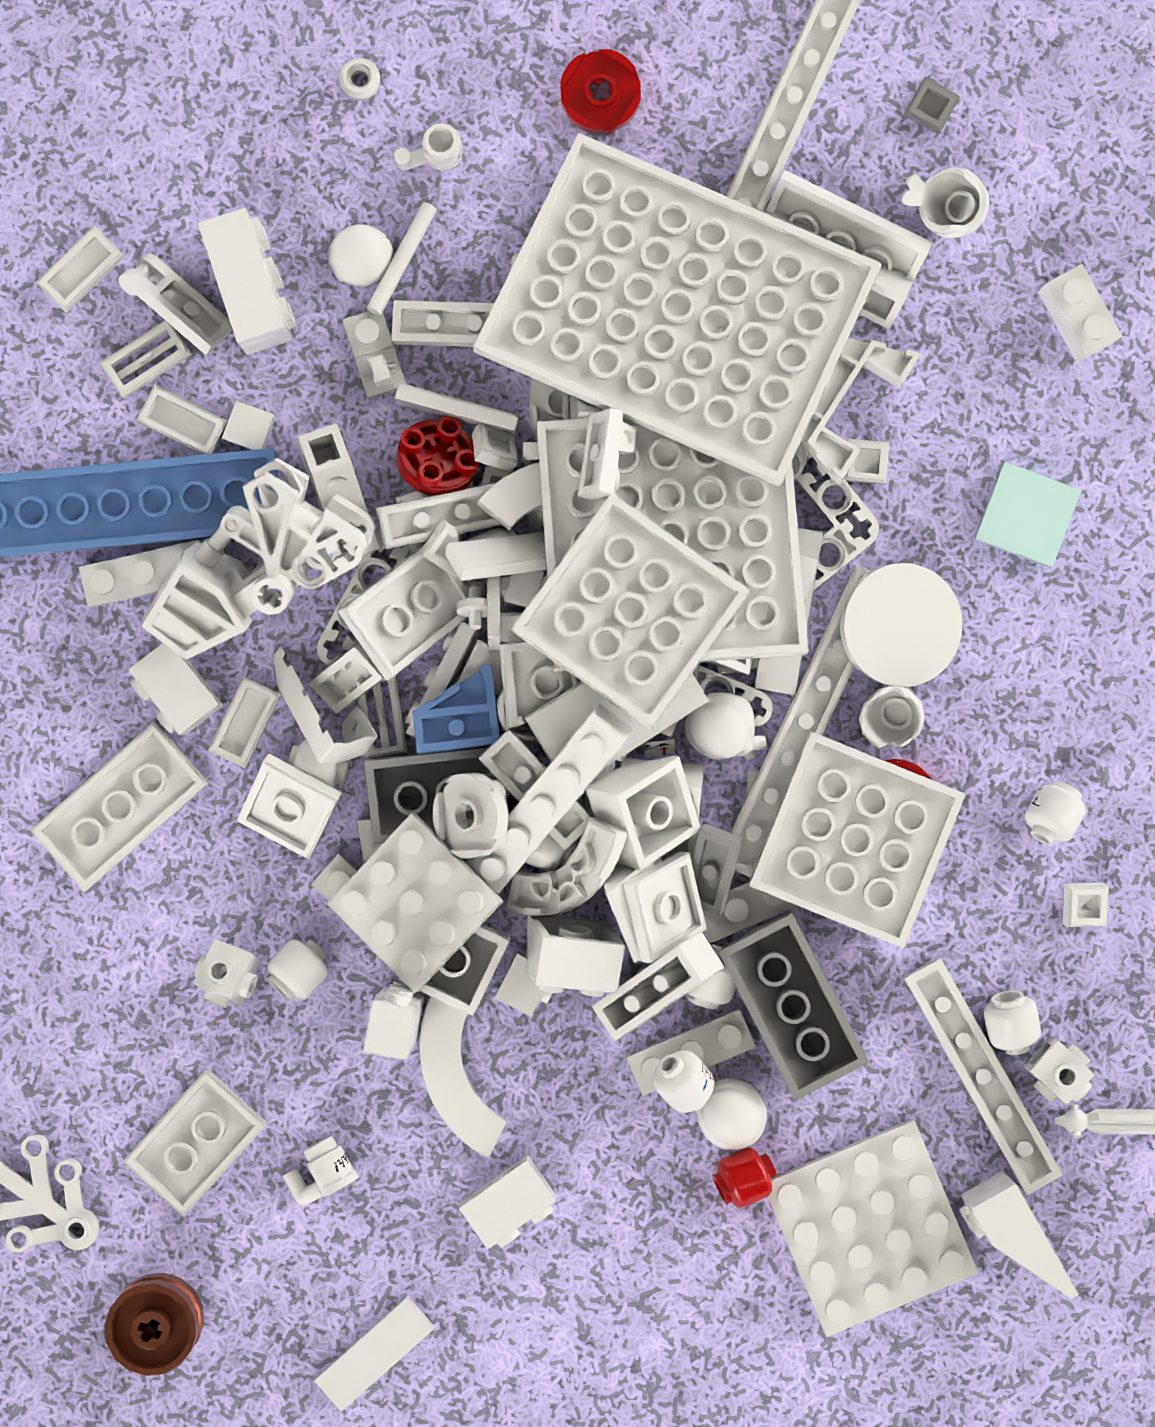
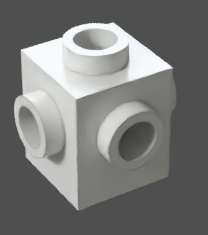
M214 938L208 954L203 955L196 965L194 985L205 992L203 999L212 1004L226 1008L228 1002L241 1007L244 999H248L255 990L258 980L255 974L261 961L248 951Z
M1050 1037L1023 1066L1038 1080L1033 1087L1050 1103L1056 1098L1065 1105H1068L1071 1100L1075 1103L1078 1102L1090 1090L1092 1084L1089 1081L1095 1076L1086 1067L1091 1060L1074 1044H1071L1067 1049L1053 1037ZM1065 1069L1064 1075L1059 1078L1060 1072Z

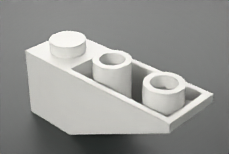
M337 423L297 436L299 453L321 511H324L333 496L339 494L368 513ZM350 522L351 525L359 529L362 533H364V531L366 530V527L363 524L361 526H355L353 522ZM375 532L373 541L367 547L365 554L380 550Z

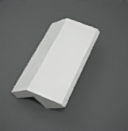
M786 170L781 176L765 211L766 214L882 263L859 315L887 329L891 328L933 242Z

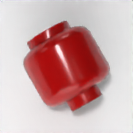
M751 1147L740 1149L721 1158L716 1166L717 1173L712 1174L714 1184L726 1205L732 1203L740 1209L746 1208L771 1195L773 1190L771 1178L777 1176L769 1156L766 1153L760 1156Z

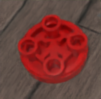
M450 416L442 417L439 420L420 421L405 429L401 434L396 451V465L405 482L415 490L430 496L466 489L473 481L479 462L475 461L473 439L462 429L461 423Z

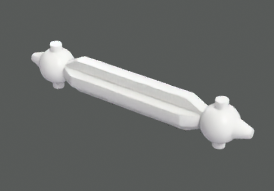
M1073 1104L1070 1105V1110L1065 1115L1054 1118V1124L1065 1127L1068 1132L1072 1133L1073 1138H1080L1081 1132L1085 1129L1096 1134H1155V1110L1095 1109L1085 1114L1078 1109V1105Z

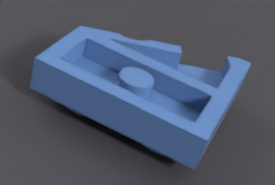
M491 664L484 665L469 678L459 684L456 683L433 701H428L412 711L417 755L489 747L500 737Z

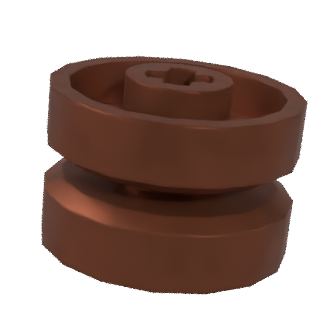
M166 1273L146 1274L131 1282L110 1307L104 1325L106 1344L114 1359L128 1371L144 1376L165 1374L180 1366L198 1342L204 1325L203 1304L195 1289L182 1278ZM151 1319L157 1320L160 1325L158 1327L153 1326Z

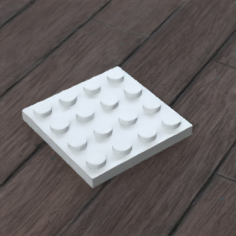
M612 494L609 495L512 627V632L651 730L749 595L750 590Z
M811 731L748 886L904 949L966 794Z
M910 1119L771 1178L773 1190L768 1199L826 1337L978 1274L976 1265L914 1119Z

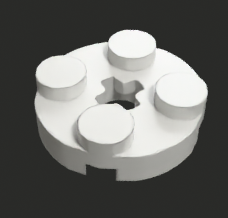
M464 773L450 777L445 782L448 784L445 786L444 791L437 793L433 803V824L440 841L446 840L449 846L454 849L449 851L460 858L486 856L496 848L504 846L508 840V809L505 801L506 792L502 783L498 780H491L486 775L480 773ZM471 808L474 812V822L466 818V811L471 810Z

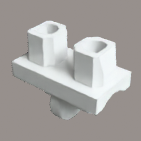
M511 574L487 577V599L481 598L480 587L473 586L469 588V598L462 599L457 603V613L462 617L469 618L470 629H480L481 618L488 616V650H500V641L522 639L512 632V627L523 613H500V602H504Z

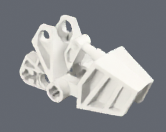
M276 458L255 470V479L244 484L243 490L249 510L241 506L231 507L222 518L220 527L210 539H205L203 543L197 541L184 550L144 614L141 627L187 660L246 631L253 621L250 615L254 611L259 610L268 615L281 613L292 599L297 586L300 585L304 588L314 589L357 566L362 561L367 547L373 541L376 529L374 519L370 514L339 494L333 496L324 511L321 512L305 501L309 476ZM271 470L282 471L287 476L288 484L268 472ZM257 486L261 498V504L256 500L255 497V489ZM350 522H353L355 526H361L363 524L366 527V530L364 531V533H362L359 529L351 525ZM233 538L262 556L264 563L249 573L242 561L224 554L223 549ZM310 567L316 570H323L319 577L309 578L305 576ZM276 588H277V589L281 590V594H280V595H279V593H277V592H272V593H269V592H268L269 589H276Z

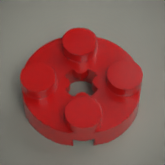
M599 49V51L587 54L586 52L582 53L567 65L561 77L562 108L569 120L584 131L604 135L612 134L626 126L638 111L641 102V82L633 63L619 52L610 49ZM603 82L608 83V93L611 97L607 100L603 98L600 101L594 100V93L590 90V87L593 84L600 86Z

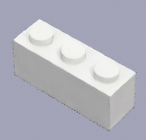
M701 932L673 948L618 987L617 993H610L593 1005L592 1008L613 1040L616 1041L724 968V965Z

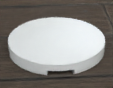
M897 563L878 567L868 572L856 583L857 585L847 599L844 611L841 612L840 633L845 652L859 671H862L872 680L886 686L911 687L930 681L949 665L960 644L962 614L954 592L938 574L919 565Z

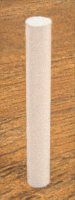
M423 202L366 307L371 313L381 316L437 211L433 205Z

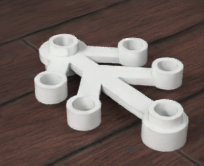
M33 1134L27 1137L21 1145L22 1155L29 1160L32 1184L0 1161V1184L22 1199L0 1203V1221L43 1214L55 1224L29 1229L24 1225L16 1226L8 1232L6 1245L11 1251L16 1253L25 1251L31 1245L61 1241L66 1247L73 1250L85 1249L97 1239L99 1222L96 1216L91 1211L84 1209L79 1181L82 1167L77 1160L67 1158L62 1160L55 1168L56 1180L64 1185L66 1208L53 1200L46 1158L49 1144L47 1139L40 1134ZM31 1140L38 1141L41 1144L42 1150L40 1154L35 1155L29 1151L28 1144ZM63 1165H71L74 1168V1178L67 1179L62 1175ZM72 1223H80L84 1227L83 1236L72 1234ZM15 1232H21L26 1236L25 1245L19 1246L14 1242L13 1235Z

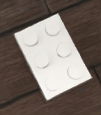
M245 207L199 222L198 226L236 341L243 351L250 355L294 340L290 329L297 327V323L290 303H287L285 296H279L278 290L284 288V284L272 256L266 257L265 251L272 248L264 225L262 226L259 217L252 219Z

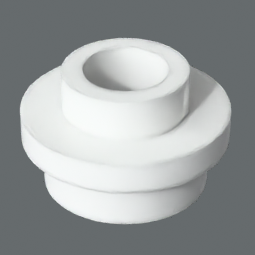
M355 58L348 61L342 67L339 74V82L343 92L348 97L355 100H365L372 97L379 89L380 74L378 68L371 61L364 58ZM356 74H365L368 77L367 83L363 86L354 85L352 81Z

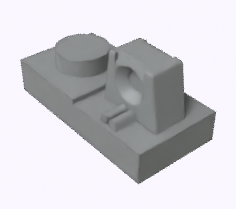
M704 824L699 829L691 862L702 910L720 916L725 909L743 837L708 824Z

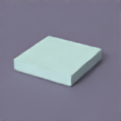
M1005 461L1002 463L974 539L1052 568L1082 490Z

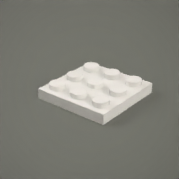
M411 813L327 905L415 993L435 975L502 904L503 900L460 857L452 854L449 851L452 849L443 840L440 841L437 834L416 813Z

